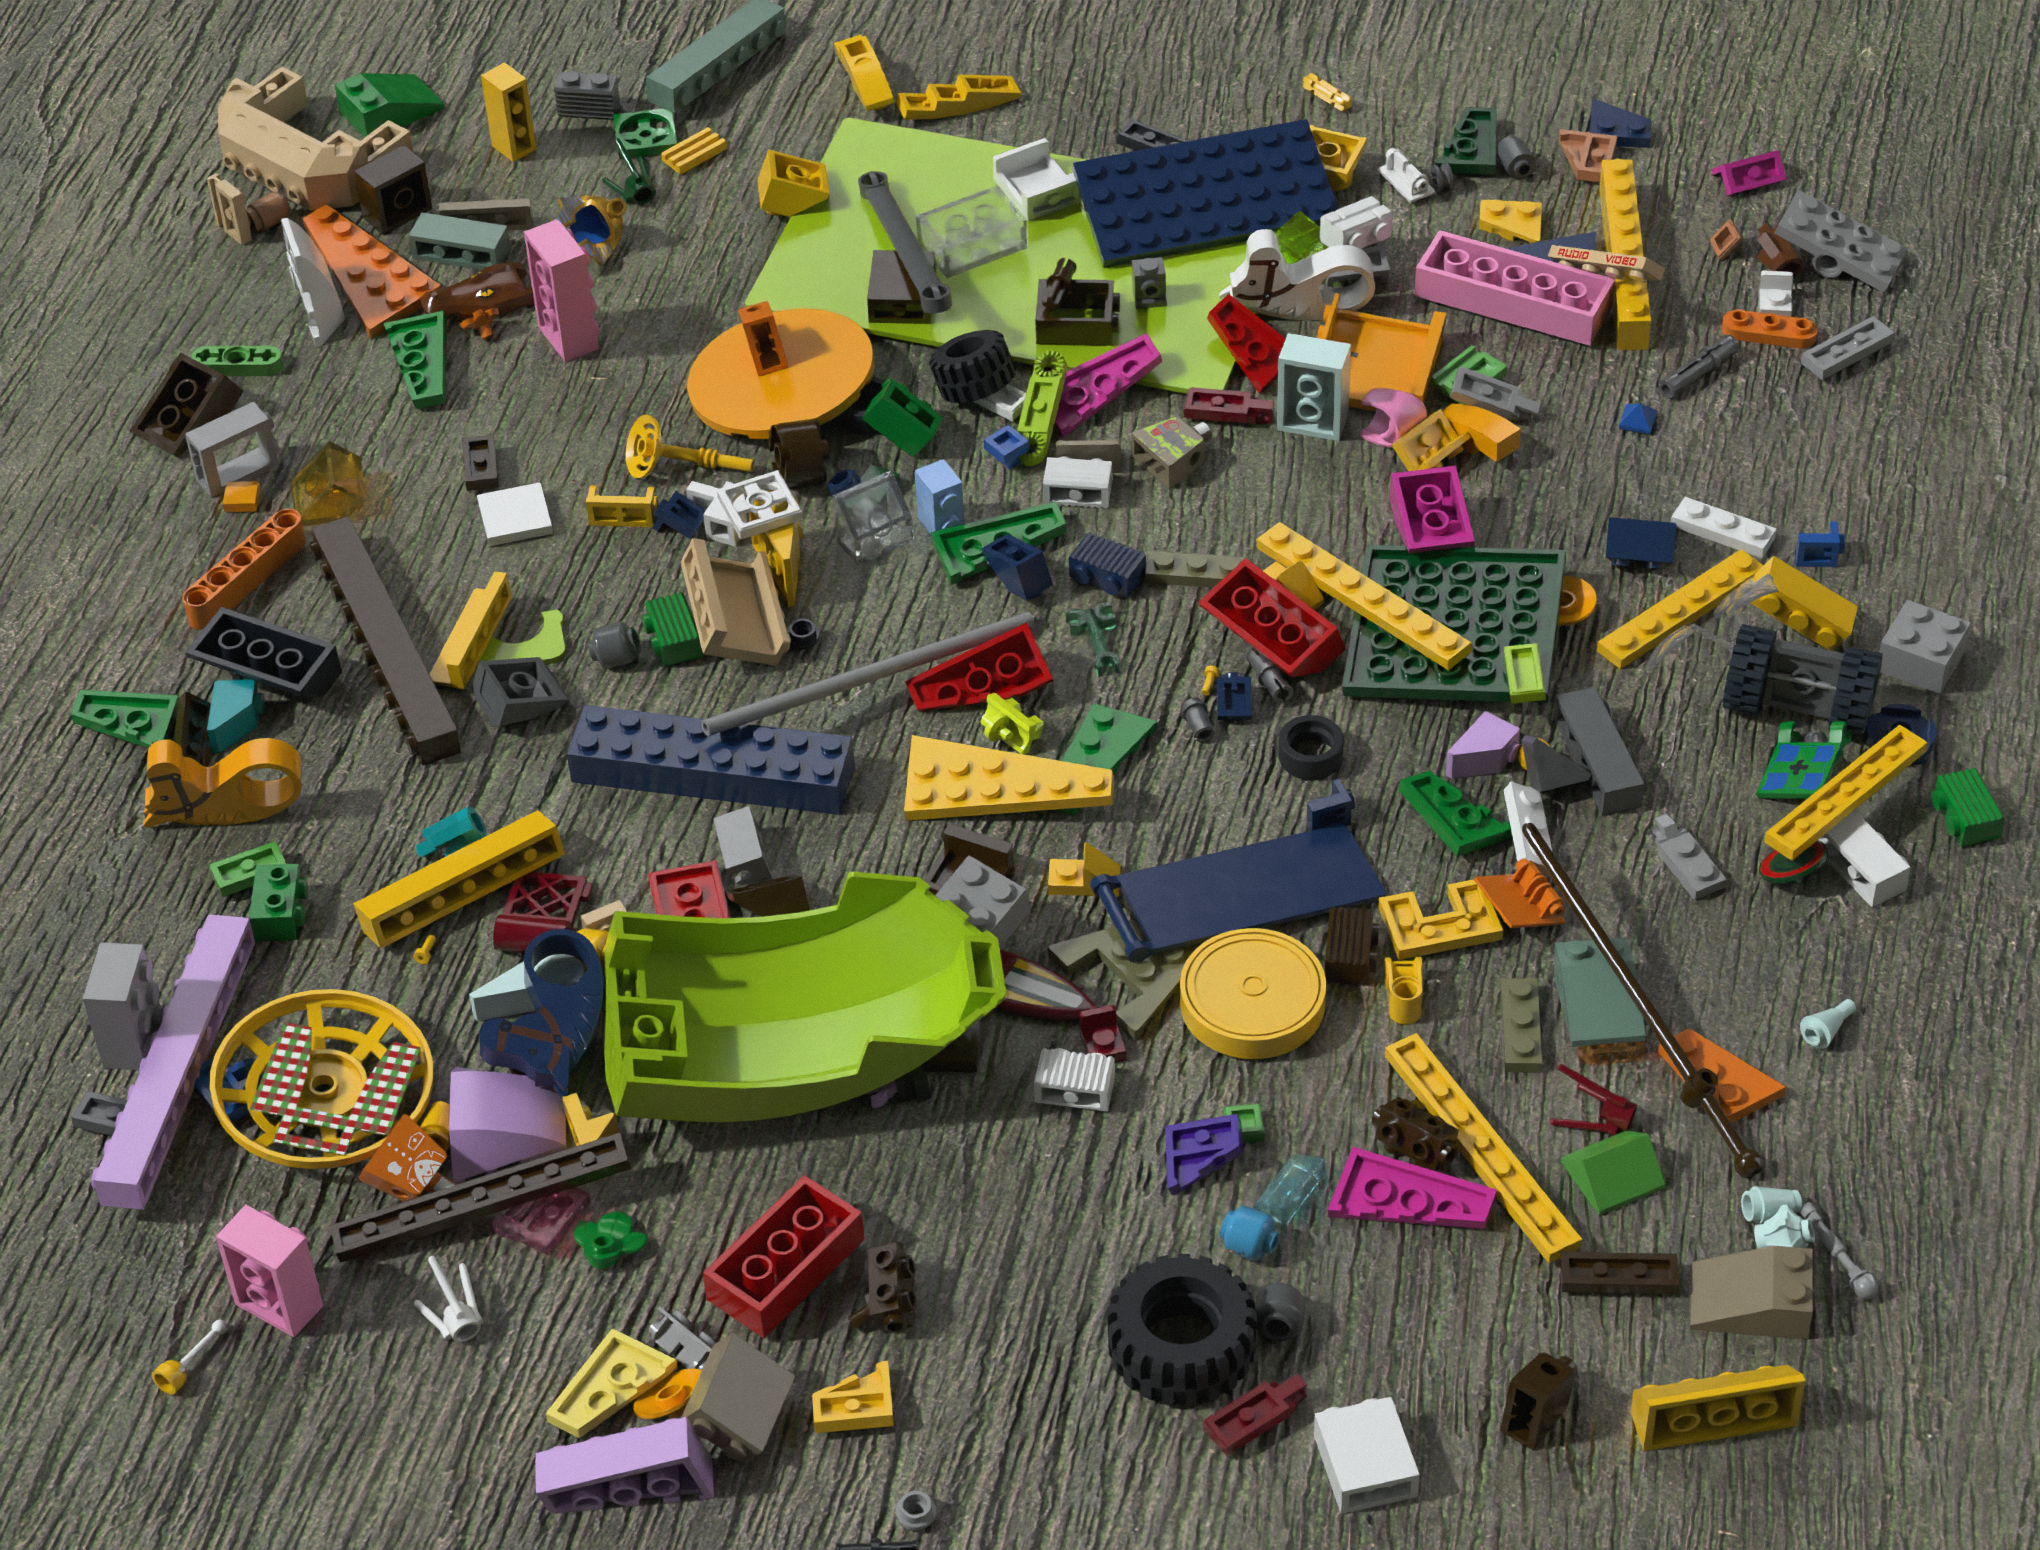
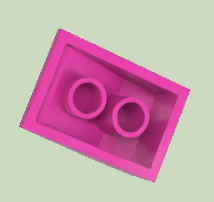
M1456 466L1391 473L1390 504L1395 524L1408 553L1475 545Z

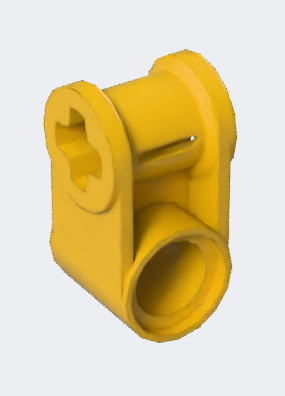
M1385 957L1384 980L1390 1018L1399 1024H1413L1419 1020L1422 1012V958L1416 957L1414 961H1392L1390 957Z

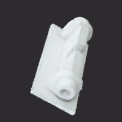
M1391 148L1386 152V164L1378 167L1377 170L1409 203L1436 193V190L1428 183L1427 176L1421 174L1412 164H1409L1400 149Z

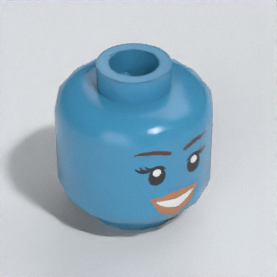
M1244 1205L1235 1211L1230 1210L1227 1213L1220 1230V1238L1224 1239L1225 1249L1251 1261H1259L1266 1253L1272 1254L1280 1236L1275 1231V1220L1271 1215Z

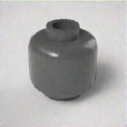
M616 622L598 627L593 632V641L588 643L592 660L599 661L602 667L606 669H613L633 663L637 653L641 651L640 640L635 628L629 627L624 622Z
M1276 1283L1264 1287L1258 1293L1255 1301L1256 1329L1261 1335L1275 1341H1286L1294 1338L1301 1331L1306 1306L1304 1297L1299 1290L1291 1285Z

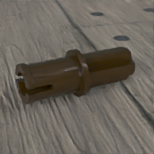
M1065 258L1059 259L1053 275H1050L1047 279V289L1041 302L1043 306L1047 307L1048 311H1054V308H1058L1064 295L1070 291V281L1077 266L1069 258L1065 267H1063Z

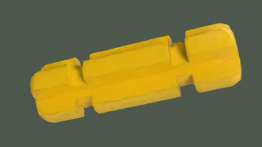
M1314 73L1304 77L1303 88L1310 93H1313L1331 106L1334 105L1341 112L1351 108L1352 97L1345 92H1341L1340 89L1323 79L1321 80Z

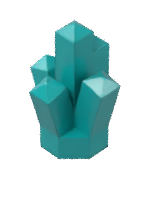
M468 806L423 829L422 836L426 840L416 845V853L420 857H427L450 845L443 851L446 857L487 836L486 827L481 816L472 806Z

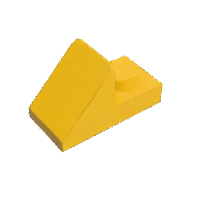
M1301 560L1296 561L1288 568L1276 561L1263 570L1312 609L1316 610L1324 604L1321 592Z
M1085 842L1083 860L1050 859L1048 895L1096 896L1090 887L1091 880L1101 874L1110 876L1120 875L1121 865L1091 844ZM1120 888L1113 890L1116 897H1119Z
M577 1093L563 1097L566 1119L576 1146L619 1133L615 1113L592 1118L589 1106H581Z

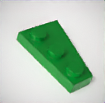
M1426 771L1400 780L1398 790L1456 856L1513 838L1510 822L1505 821L1502 824L1490 816V809L1482 804L1477 807L1462 798V791L1433 772Z

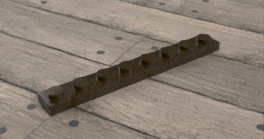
M619 1132L330 1225L339 1262L342 1263L630 1170L631 1167L622 1136Z

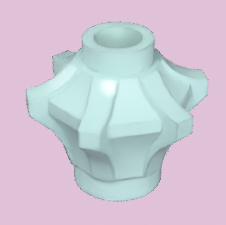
M1789 1204L1781 1205L1778 1212L1772 1218L1766 1220L1764 1224L1755 1225L1754 1229L1758 1249L1768 1246L1806 1248L1808 1243L1815 1241V1232L1811 1220H1803L1802 1217L1796 1215Z

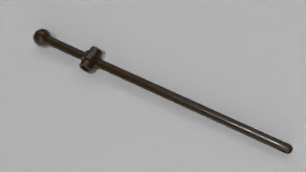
M1533 823L1523 824L1522 833L1684 1078L1685 1082L1680 1093L1682 1102L1690 1108H1697L1699 1105L1703 1107L1734 1154L1733 1165L1735 1171L1741 1177L1752 1178L1759 1174L1764 1165L1762 1156L1756 1150L1746 1147L1713 1097L1716 1085L1718 1084L1716 1074L1706 1068H1702L1698 1072L1696 1071Z

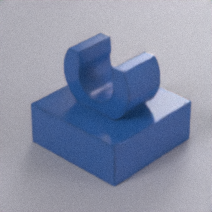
M1007 425L984 439V449L1006 465L1008 469H1011L1020 463L1018 457L1029 451V440L1010 425Z

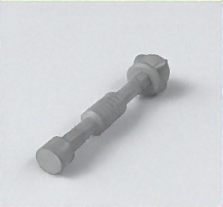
M1811 1202L1803 1204L1800 1211L1801 1215L1805 1220H1811L1813 1228H1816L1821 1235L1823 1244L1835 1259H1839L1847 1269L1848 1275L1851 1278L1849 1284L1854 1288L1856 1295L1861 1300L1874 1298L1878 1293L1879 1286L1873 1275L1868 1270H1861L1860 1267L1853 1263L1847 1255L1846 1247L1832 1230H1828Z

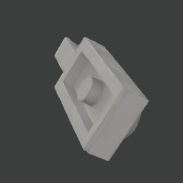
M1459 367L1456 372L1450 395L1451 399L1483 408L1501 417L1515 421L1533 422L1540 407V403L1525 398V395L1519 392L1520 387L1464 367Z
M1667 814L1654 818L1655 826L1653 833L1657 837L1655 838V843L1658 847L1657 854L1694 900L1726 888L1727 879L1693 836L1689 832L1687 833L1685 828L1677 829L1676 823Z

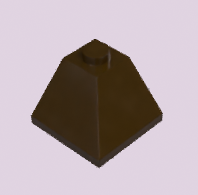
M793 874L725 891L727 900L757 917L799 913L810 910L803 879L801 876Z

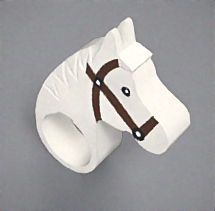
M1269 229L1255 231L1249 236L1245 260L1235 272L1230 273L1231 285L1219 293V298L1223 299L1226 295L1230 294L1249 310L1268 316L1291 320H1323L1326 304L1332 305L1335 293L1340 294L1338 309L1355 311L1365 306L1371 300L1375 292V282L1371 260L1360 248L1351 245L1332 246L1294 264H1288L1279 250L1278 238L1275 232ZM1351 270L1363 275L1360 280L1348 287L1332 288L1321 284L1327 276L1337 271Z

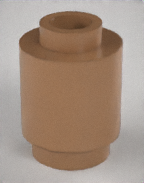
M272 192L249 204L246 214L251 221L250 230L253 232H263L282 222L281 219L288 218L290 206L287 199L283 195Z

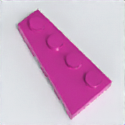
M1147 333L1067 371L1054 423L1062 438L1162 363L1161 354Z
M1352 1147L1329 1205L1328 1217L1485 1229L1497 1198V1190Z

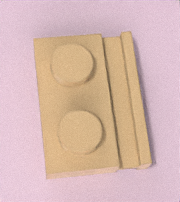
M218 173L211 175L207 178L217 226H224L227 234L241 245H244L252 240L249 228L251 221L246 214L244 205L246 197L239 187H234L225 179L220 181Z

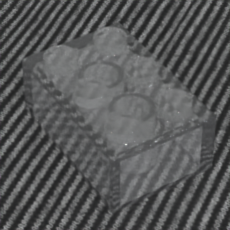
M998 185L916 215L917 240L923 251H935L936 267L946 279L1028 248L1027 219Z

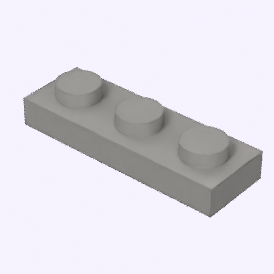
M1872 316L1802 353L1801 364L1823 380L1893 343L1895 332Z

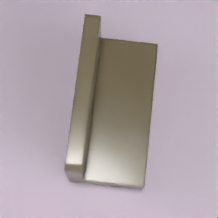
M1121 441L1056 442V458L1066 456L1071 459L1091 460L1098 458L1103 461H1112V473H1121Z

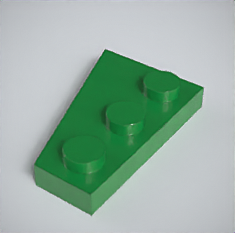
M79 690L71 716L74 724L149 748L154 742L169 740L177 717L179 696Z

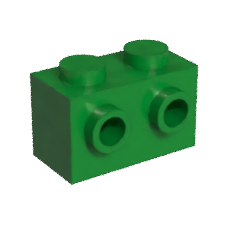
M299 864L256 865L249 913L255 942L297 940L299 926H304L305 909L302 899L308 898V880L301 877Z

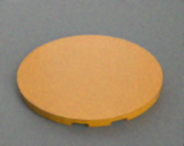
M799 308L772 312L788 367L758 376L742 323H739L711 341L694 361L687 380V390L693 410L702 422L710 428L730 436H734L735 433L748 435L749 439H769L770 427L783 422L817 418L819 424L822 425L848 409L861 396L860 391L865 384L870 383L875 365L874 352L868 335L853 320L831 311ZM772 346L761 348L762 354L773 350Z

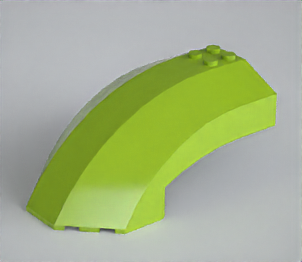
M854 871L847 874L837 905L799 913L766 917L705 918L615 911L605 943L602 1028L606 1082L616 1116L696 1122L763 1120L825 1108L882 1087L916 1069L942 1051L1005 999L1007 994L998 938L988 930L981 932L968 922L970 916L951 901L946 899L943 902L929 891L931 886L920 877Z

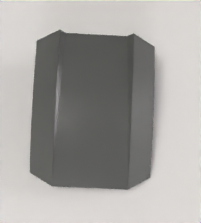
M540 657L479 661L473 680L475 701H478L491 722V727L529 720L551 712L570 701L553 673Z

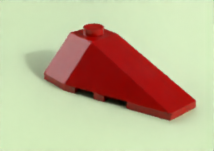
M1026 622L905 681L918 712L986 702L987 696L992 693L998 694L1003 699L1024 696L1054 680L1036 637Z

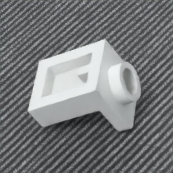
M1761 272L1759 313L1791 317L1792 272Z

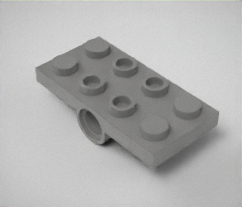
M1800 190L1796 192L1774 234L1815 255L1812 262L1813 267L1821 276L1834 278L1839 276L1842 271H1845L1883 293L1890 284L1907 251L1906 247L1898 244L1896 241L1883 236L1867 225L1857 222L1844 215L1841 211L1833 209Z

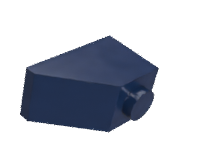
M1009 534L981 548L982 554L1008 591L1026 601L1037 598L1042 594V591L1053 586L1043 551Z

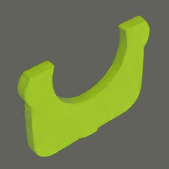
M558 609L541 612V617L544 620L541 632L534 638L522 643H505L492 635L479 661L540 657L545 664L560 661L566 653L561 628L564 623L562 613Z

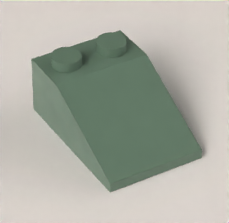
M1628 937L1609 938L1637 980L1635 963ZM1573 940L1555 943L1554 979L1572 1047L1645 1041L1646 1034L1642 1014L1594 941Z

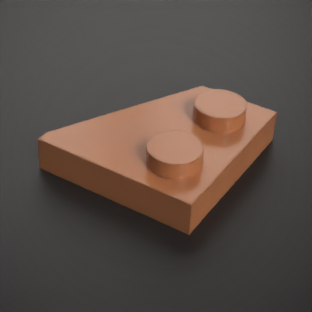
M1564 129L1559 130V143L1578 180L1600 182L1602 160H1613L1617 147V136Z

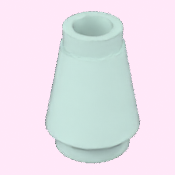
M1753 1186L1750 1191H1744L1741 1199L1742 1212L1747 1221H1754L1756 1224H1762L1772 1218L1783 1204H1789L1794 1213H1799L1802 1208L1801 1196L1797 1190Z

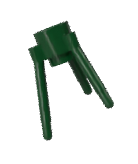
M616 138L615 143L632 175L626 179V190L606 177L602 181L621 195L626 203L633 201L637 205L646 204L653 198L656 189L651 183L642 155L638 156L642 173L640 175L621 140Z

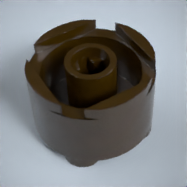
M817 418L783 422L770 427L769 451H774L775 462H771L773 472L777 470L780 472L788 487L827 481L824 459L829 458V447L826 439H820V424Z

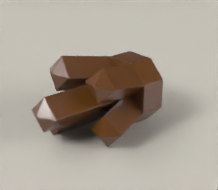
M1765 223L1758 229L1760 235L1757 240L1763 249L1756 258L1771 271L1792 272L1793 278H1795L1803 271L1804 259L1795 244L1774 234L1777 226L1773 228L1772 225Z

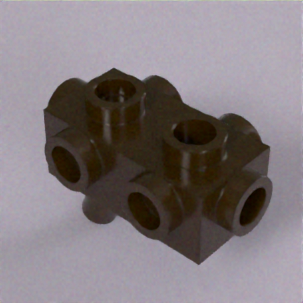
M1398 1096L1387 1104L1379 1106L1373 1114L1372 1125L1377 1127L1375 1138L1384 1143V1149L1388 1153L1394 1155L1404 1154L1414 1160V1165L1437 1171L1443 1166L1452 1163L1458 1151L1456 1141L1459 1129L1449 1125L1442 1118L1424 1111V1106L1419 1100L1410 1101Z
M889 1241L882 1246L868 1249L869 1293L865 1294L867 1305L848 1317L851 1324L857 1330L871 1320H874L884 1333H899L906 1328L913 1327V1320L916 1316L915 1310L917 1308L916 1296L912 1290L916 1275L913 1258L905 1253L904 1244L898 1241Z

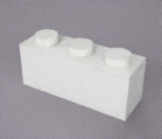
M1854 810L1818 839L1827 847L1828 856L1826 860L1871 907L1907 890L1911 868L1907 860L1891 848L1883 835L1876 832L1864 820L1859 811Z

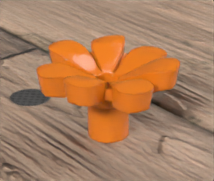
M498 308L488 309L485 313H483L482 309L472 313L474 318H467L460 323L463 330H478L483 340L489 339L494 336L490 324L499 315Z

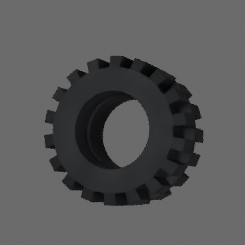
M979 330L957 336L941 345L933 352L929 359L930 368L941 397L951 403H966L986 398L1008 385L1016 374V369L1004 336L995 330Z

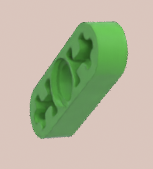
M202 346L195 349L191 354L192 359L225 376H273L278 374L284 366L281 351L274 346ZM235 359H245L243 362L240 363H230L232 360Z

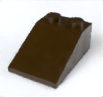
M180 353L129 432L178 457L188 449L185 433L230 413L244 391L224 374Z

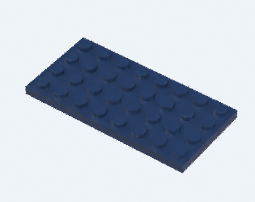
M1307 119L1074 162L1072 168L1103 268L1131 263L1132 260L1158 258L1247 241L1252 233L1262 229L1272 230L1278 235L1320 227L1323 215L1338 210Z

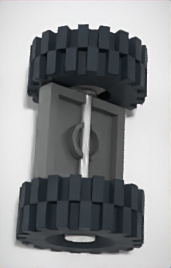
M1741 624L1727 673L1723 697L1724 708L1758 715L1763 701L1764 705L1829 718V731L1832 722L1846 721L1845 731L1851 732L1852 736L1864 738L1867 721L1871 715L1883 659L1882 653L1848 646L1844 656L1843 653L1777 640V631Z

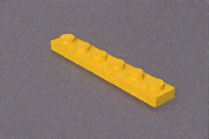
M1740 549L1597 642V652L1619 669L1624 668L1751 585L1755 573L1764 565Z
M1898 725L1765 832L1764 843L1791 861L1794 860L1926 752L1928 742L1903 726Z

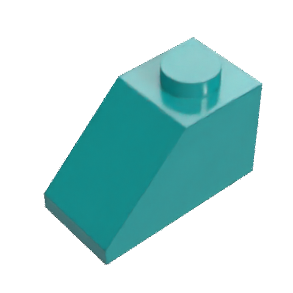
M220 680L214 682L207 727L213 753H221L257 728L259 713H264L265 698L263 693H258L256 680Z

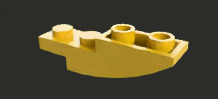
M857 35L835 42L836 54L849 74L852 87L866 111L881 110L887 105L895 103L887 79L867 37Z

